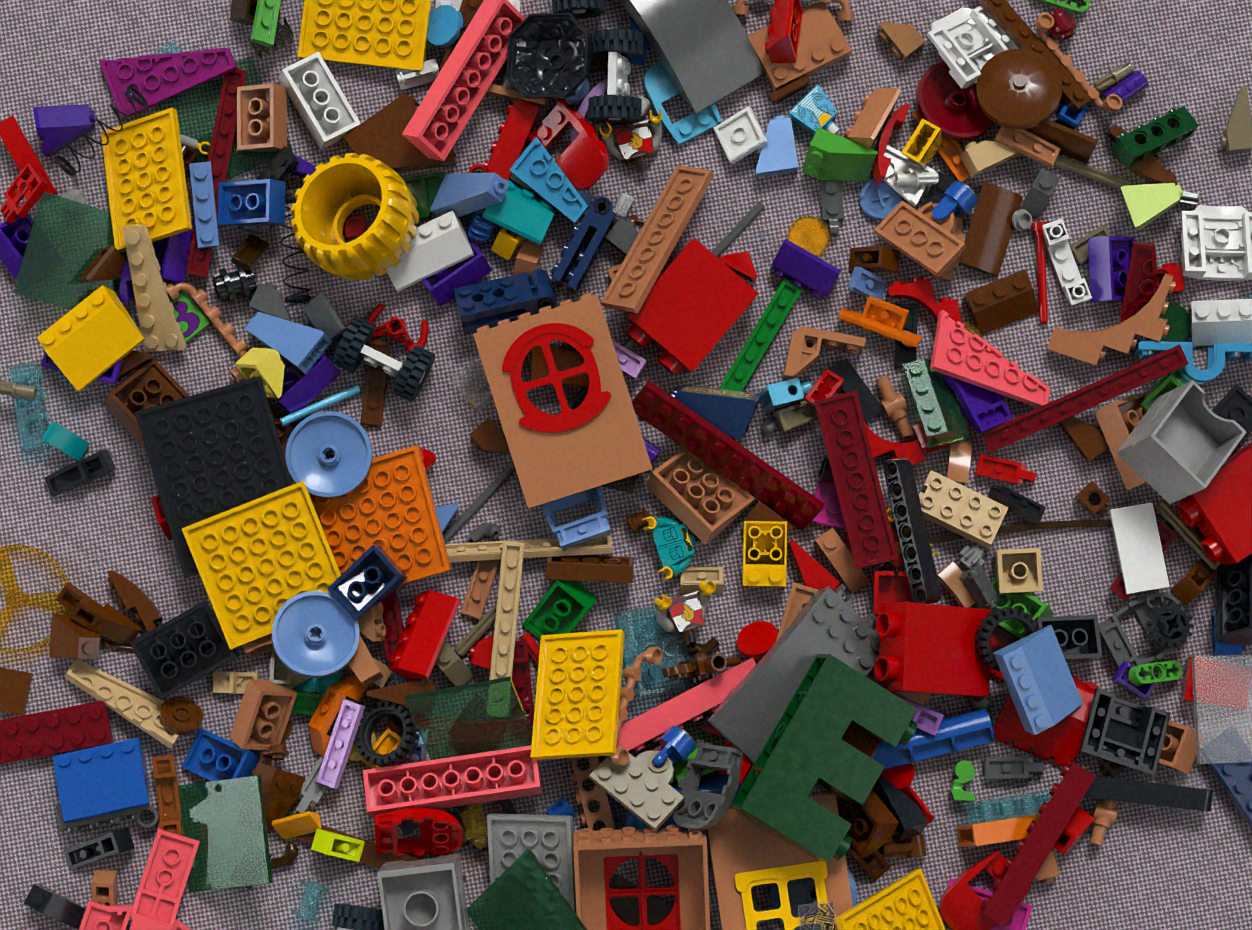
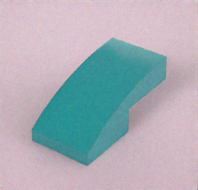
M54 421L51 422L41 438L77 461L82 458L90 445L89 442Z

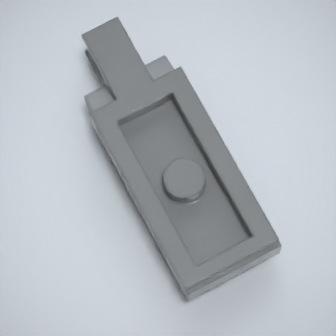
M323 756L319 758L302 786L298 798L301 802L296 808V811L299 813L306 812L309 806L314 808L328 788V786L316 781L324 759Z

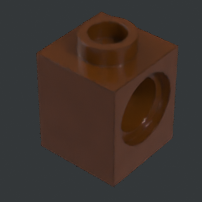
M1093 481L1089 482L1074 497L1091 516L1096 512L1100 515L1109 507L1106 504L1110 500L1109 497ZM1090 494L1098 497L1099 503L1097 505L1089 503L1088 497Z

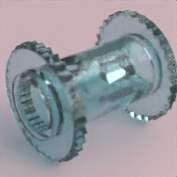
M302 880L300 884L306 887L298 911L291 909V913L309 921H320L321 918L315 916L322 891L329 892V888L316 882ZM306 905L310 906V911L306 910Z

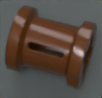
M645 508L632 517H626L634 534L638 533L637 530L649 525L646 520L642 521V518L649 517Z

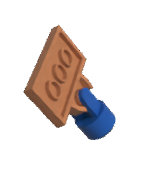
M954 181L942 194L943 199L938 204H933L931 201L923 205L918 211L902 200L874 229L875 234L939 277L967 248L965 242L953 235L956 228L955 217L957 215L966 216L978 203L975 192L962 181Z

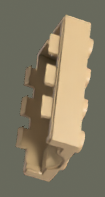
M930 470L921 488L925 492L919 493L924 518L989 549L1008 507Z

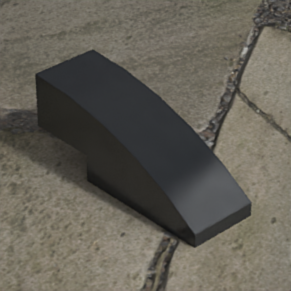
M100 450L85 459L78 460L44 477L52 497H55L116 470L109 451Z

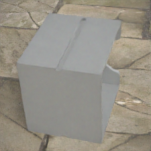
M1193 380L1159 396L1116 452L1169 504L1205 489L1246 434V431L1235 420L1219 417L1207 407L1204 401L1205 391Z
M460 854L443 855L418 861L401 860L385 862L378 870L385 930H470Z

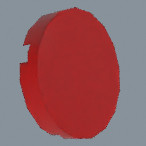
M756 621L748 624L740 631L736 640L740 653L746 658H763L776 643L778 630L772 623L767 621Z

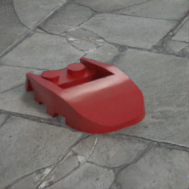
M558 100L556 107L528 136L531 142L537 137L544 148L548 150L568 126L572 124L579 135L555 162L576 190H587L607 170L609 154L603 141L599 140L595 134L596 129L593 125L588 124L578 111H572L567 106L569 104L567 101Z
M407 807L374 815L376 856H380V853H393V857H403V854H415V858H424L425 853L441 856L456 852L463 844L461 824L454 816L445 811ZM414 820V823H420L421 838L397 840V825H401L402 821Z
M997 849L993 850L994 853L985 859L981 858L965 871L963 870L953 884L942 894L939 902V911L944 921L952 930H991L1000 924L982 913L983 907H981L983 900L967 884L983 868L995 880L998 876L1003 877L1006 872L1003 867L1007 860ZM1029 886V888H1028V890L1026 891V893H1025V895L1023 896V898H1024V897L1027 895V893L1031 890V888H1032L1031 886Z

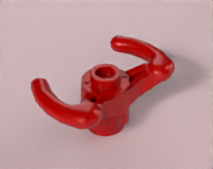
M381 303L378 304L369 314L367 321L374 324L385 306ZM393 316L384 325L376 327L372 339L380 336L392 338L403 343L410 353L414 345L422 348L425 346L429 334L428 321H421L420 338L416 343L413 342L407 333L405 321L397 316Z

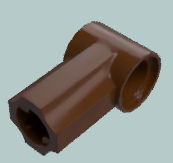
M924 834L902 840L891 838L882 845L884 858L927 856Z

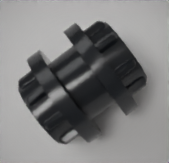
M234 265V271L227 273L225 268L219 269V274L214 275L212 278L218 300L222 303L228 302L229 305L235 304V297L242 296L245 301L250 300L251 295L257 289L252 269L249 272L237 265Z

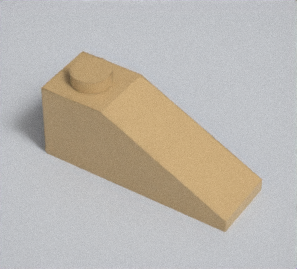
M974 141L964 147L965 151L960 155V158L973 178L1021 155V153L997 141H982L978 144Z

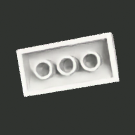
M319 52L282 69L279 80L284 87H287V94L320 150L340 141L346 134L361 124Z
M453 210L417 227L416 238H411L409 242L412 246L407 254L404 252L400 256L401 262L396 267L391 265L387 268V273L397 292L474 256L462 222Z
M1252 299L1191 301L1193 346H1213L1214 343H1252Z

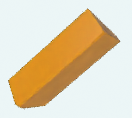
M387 728L372 748L379 755H387L397 748L402 737ZM364 758L362 759V762L365 763L371 769L381 768L377 765L370 763Z
M310 811L271 822L283 839L316 832L317 828L321 829L320 815Z

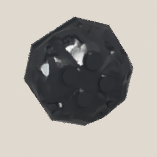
M571 13L529 14L509 34L506 78L526 99L567 98L575 92L589 75L592 57L590 33Z

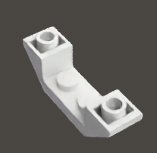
M1061 218L1042 225L1048 255L1060 287L1071 306L1092 299L1086 280L1081 278L1068 243L1070 237L1063 219Z

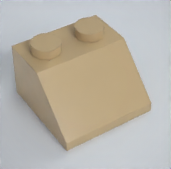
M1040 548L996 550L994 552L999 593L1043 591Z

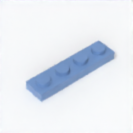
M211 162L191 163L189 167L198 249L220 247Z

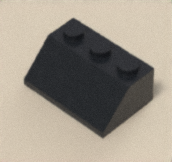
M1098 615L1037 617L1035 619L1040 630L1052 625L1066 663L1093 662L1102 658Z

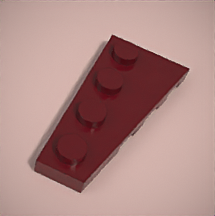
M1132 243L1118 324L1139 312L1158 290L1154 244Z

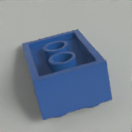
M273 179L219 182L218 225H285L286 182Z
M200 728L182 768L240 795H244L252 779V771L260 760V755L248 749H241L237 744Z

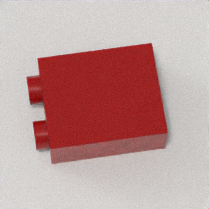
M693 237L655 281L638 314L629 312L624 320L630 326L624 333L643 349L649 342L660 349L663 353L657 361L674 376H677L682 369L690 374L759 293Z
M1252 442L1228 457L1205 489L1192 495H1187V497L1181 499L1182 503L1177 506L1180 516L1190 527L1198 525L1206 538L1201 542V547L1207 557L1214 563L1219 561L1223 565L1238 563L1252 553Z
M911 602L881 603V612L876 619V631L880 636L879 656L874 663V674L878 680V685L890 692L989 697L990 667L977 654L975 634L979 633L976 630L978 625L982 626L983 624L980 621L983 618H987V614L992 612V609Z

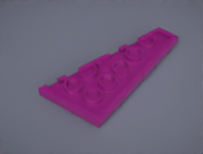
M228 47L195 52L186 51L175 54L167 53L138 56L135 58L99 60L118 110L128 116L135 115L131 102L123 93V90L127 92L126 87L128 85L137 89L148 102V106L142 107L130 97L137 113L238 68ZM120 114V116H121L122 119L128 118V117H126V116Z

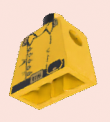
M922 119L901 153L926 168L941 145V128Z

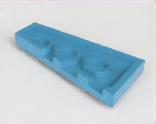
M535 137L509 170L576 224L588 210L589 206L538 138Z

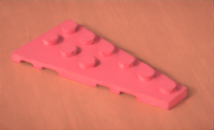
M942 310L939 312L930 365L931 370L1036 408L1049 402L1050 388L1032 374H1026L1019 369L1018 364L1013 360L1009 361L1004 358L1002 352L979 335L970 333L964 328V324L959 321L955 322L948 317L949 314L946 311Z

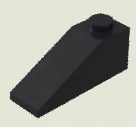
M880 775L872 789L899 822L895 830L898 840L922 834L928 822L918 804Z
M124 828L65 849L64 853L71 871L135 847L129 829Z
M39 883L33 884L24 902L27 906L78 930L86 909Z

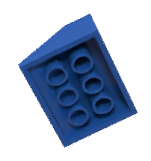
M139 738L53 756L56 783L65 824L150 805L145 752Z

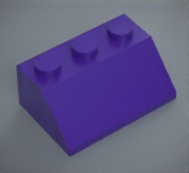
M29 214L25 218L18 216L11 224L7 221L0 224V260L23 290L40 282L63 264V259Z
M191 220V230L152 242L155 256L161 268L160 274L165 283L184 282L187 259L190 252V240L193 234V220Z
M1134 236L1088 238L1087 249L1089 253L1091 302H1117L1123 300Z
M470 238L468 240L474 256L421 281L440 307L455 297L454 289L473 285L493 271L483 254Z
M787 239L781 245L770 268L773 270L772 273L779 278L784 279L786 277L790 279L792 284L801 289L804 287L811 291L809 294L819 300L821 298L827 299L841 273L840 269Z
M324 354L320 356L307 374H304L286 361L284 363L282 396L278 400L291 414L299 411L319 396L321 391L335 381L341 372Z

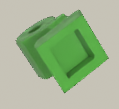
M959 761L953 769L957 779L952 780V786L949 790L952 800L976 801L971 791H964L962 789V785L965 782L974 779V767L969 761Z

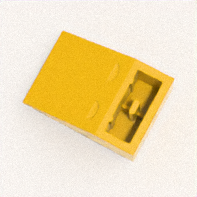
M744 521L742 585L786 586L787 521Z

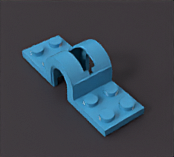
M1140 341L1136 344L1135 349L1132 350V355H1138L1139 359H1148L1180 344L1189 365L1175 371L1187 382L1193 380L1199 386L1205 385L1217 377L1225 369V361H1236L1237 358H1245V361H1252V343H1214L1213 348H1207L1206 370H1200L1193 364V342Z

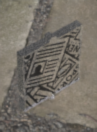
M814 901L813 904L798 905L800 930H837L834 920L836 918L834 901L822 903Z

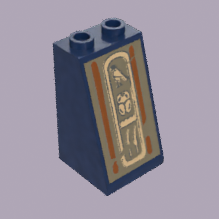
M685 384L680 389L676 388L675 392L671 395L723 433L739 441L746 435L762 397L758 393Z

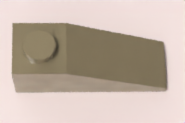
M1243 85L1239 89L1223 136L1220 138L1221 148H1225V154L1252 151V122L1247 85Z

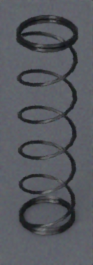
M128 85L126 87L127 92L123 90V93L134 108V116H128L109 104L121 124L120 130L110 128L95 118L106 135L107 143H99L84 132H81L92 148V157H86L67 145L79 164L78 171L62 156L57 155L55 157L56 163L66 174L75 177L81 171V164L76 154L86 159H94L95 151L89 139L99 145H108L109 138L103 126L112 131H122L123 124L117 112L129 118H136L137 111L130 97L140 106H148L147 100L137 89Z
M295 193L285 194V202H296ZM282 225L283 227H286V228H288V229H292V227H289V226H286V225ZM295 233L285 236L281 240V244L285 247L302 251L286 256L282 263L287 267L304 271L287 276L283 283L289 287L305 291L286 296L284 301L287 303H303L311 301V296L298 294L309 292L311 289L292 286L285 282L289 277L310 271L306 268L294 267L284 263V260L288 257L305 253L302 248L291 247L283 243L284 239L295 235Z

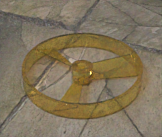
M26 545L0 547V581L7 591L6 601L8 603L0 612V637L16 608L20 609L29 605L70 614L69 609L55 600L60 592L26 594L18 587L7 550L27 549L42 554L58 569L64 585L69 582L61 565L44 551ZM50 635L43 641L30 647L20 649L0 647V650L13 653L33 651L50 642Z

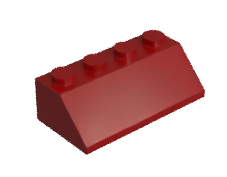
M431 590L420 592L415 598L413 611L407 617V626L398 638L399 645L390 657L391 664L388 669L409 681L429 678L461 600Z

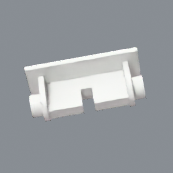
M436 58L425 61L422 71L395 70L401 90L433 82L439 74Z

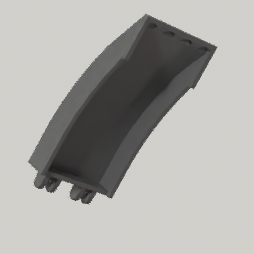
M620 0L656 53L673 86L695 115L766 73L744 28L727 0Z
M843 584L838 586L835 591L827 586L814 593L776 643L744 679L731 690L708 720L753 765L817 654H831L864 676H867L873 668L876 658L879 656L880 636L876 628L873 630L870 627L877 617L871 614L864 621L850 607L856 598L853 594L848 595L843 601L840 598L846 590Z

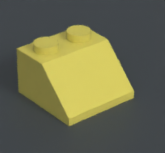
M251 348L235 363L246 380L261 376L267 398L279 399L282 396L285 365L281 361V355L275 349Z

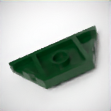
M443 171L402 178L416 200L419 219L431 218L432 212L430 208L444 179L445 173Z

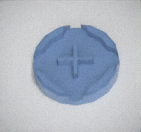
M872 179L863 186L859 200L863 212L868 217L875 220H884L902 201V196L884 180L878 185Z

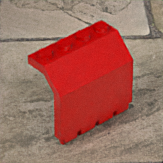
M1072 675L1083 704L1054 726L1036 735L1024 730L1011 695L1008 693L993 727V732H995L994 739L1007 745L1010 739H1012V747L1027 753L1030 747L1034 748L1032 755L1047 761L1052 755L1054 756L1052 763L1064 767L1066 763L1075 761L1080 750L1095 688L1099 687L1095 683H1086Z

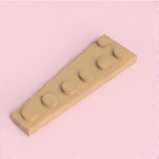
M146 224L123 227L139 324L141 334L145 338V341H143L144 352L184 350L187 348L179 322H176L173 313L174 307L172 302L169 301L166 292L168 289L166 283H163L160 274L161 268L155 256V250Z
M75 659L66 672L65 679L98 701H104L107 707L160 741L163 745L170 749L173 748L180 735L169 732L160 722L159 714L165 701Z

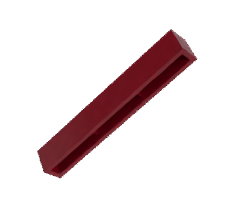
M1074 762L1070 765L1066 763L1060 773L1063 776L1059 784L1056 782L1053 784L1049 791V794L1052 796L1048 802L1043 801L1037 811L1040 816L1037 821H1031L1026 829L1029 833L1026 839H1020L1015 847V850L1018 852L1014 859L1010 857L1003 867L1006 870L1002 878L1000 876L997 877L992 886L995 889L991 897L987 895L981 904V907H983L982 913L1003 926H1006L1096 777Z

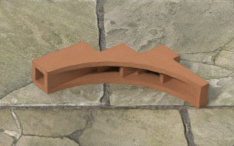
M1165 273L1158 290L1151 300L1139 312L1122 323L1106 329L1093 331H1072L1055 327L1047 349L1097 365L1098 361L1103 362L1107 351L1103 349L1104 346L1127 354L1130 349L1134 350L1138 338L1134 337L1135 334L1160 342L1162 337L1166 338L1170 328L1169 325H1166L1168 319L1160 317V314L1165 315L1169 303L1165 302L1167 294L1172 295L1176 284V282L1172 281L1174 276Z
M272 633L242 645L249 658L274 649ZM359 633L357 650L352 660L346 666L356 674L366 688L384 676Z

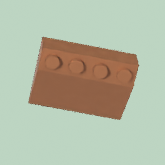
M819 1L803 9L796 63H771L769 55L765 53V43L769 42L768 26L748 35L774 92L806 74L809 77L850 57L852 51L824 2Z
M1150 390L1114 401L1094 410L1097 422L1101 426L1105 441L1111 450L1113 460L1118 467L1122 482L1127 490L1147 482L1116 452L1148 411L1141 405V401Z
M685 448L655 469L646 484V487L705 545L718 536L755 500L747 490L741 489L739 485L724 477Z

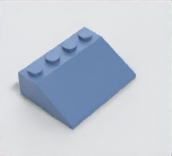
M1052 625L993 653L1026 732L1036 735L1054 726L1083 704Z

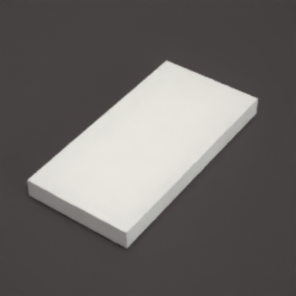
M1153 502L1110 509L1109 512L1126 595L1170 587Z

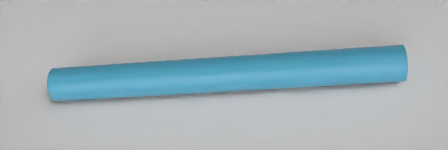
M355 385L280 418V423L284 427L360 393L358 385Z

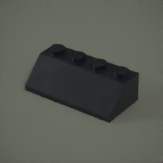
M1252 554L1238 563L1220 564L1217 567L1216 640L1218 642L1252 645Z

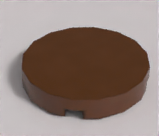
M174 696L162 704L159 717L161 724L169 732L177 735H189L200 728L203 712L201 707H198L191 698Z

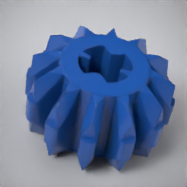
M485 208L472 212L466 225L467 238L476 242H486L491 236L495 223L482 217Z

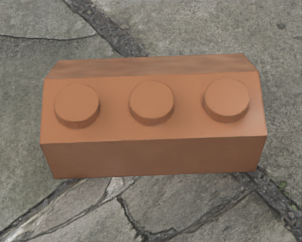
M274 83L237 87V150L276 152L281 151L284 146L287 147V87Z
M875 88L872 94L867 93L862 102V105L865 107L862 111L858 109L852 120L856 123L853 127L849 126L843 137L871 149L893 111L902 90L899 88Z
M249 679L230 738L241 749L269 750V746L281 744L297 692L268 680Z

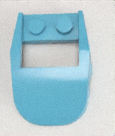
M660 61L653 64L645 73L643 87L647 98L651 102V110L654 116H658L659 109L661 110L662 119L660 121L662 126L676 140L675 144L677 147L709 131L722 122L715 103L697 115L693 113L672 124L662 103L679 95V92L673 86L669 75Z

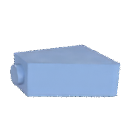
M785 115L773 117V120L769 121L765 135L768 143L762 146L755 172L756 177L795 172L799 168L791 117L786 118Z

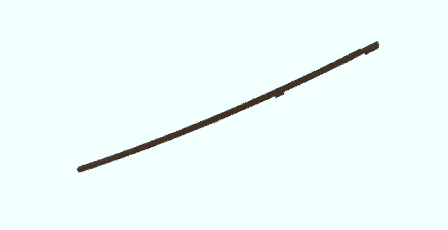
M1070 520L1039 522V524H1015L1000 526L997 534L1051 528L1112 527L1111 520ZM1163 522L1170 529L1175 530L1169 523ZM1197 525L1190 527L1193 532L1202 533ZM954 533L929 538V542L939 540L940 543L966 538Z

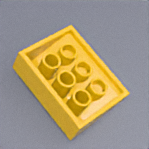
M104 285L100 286L37 337L46 353L78 392H81L145 341V338L115 291Z

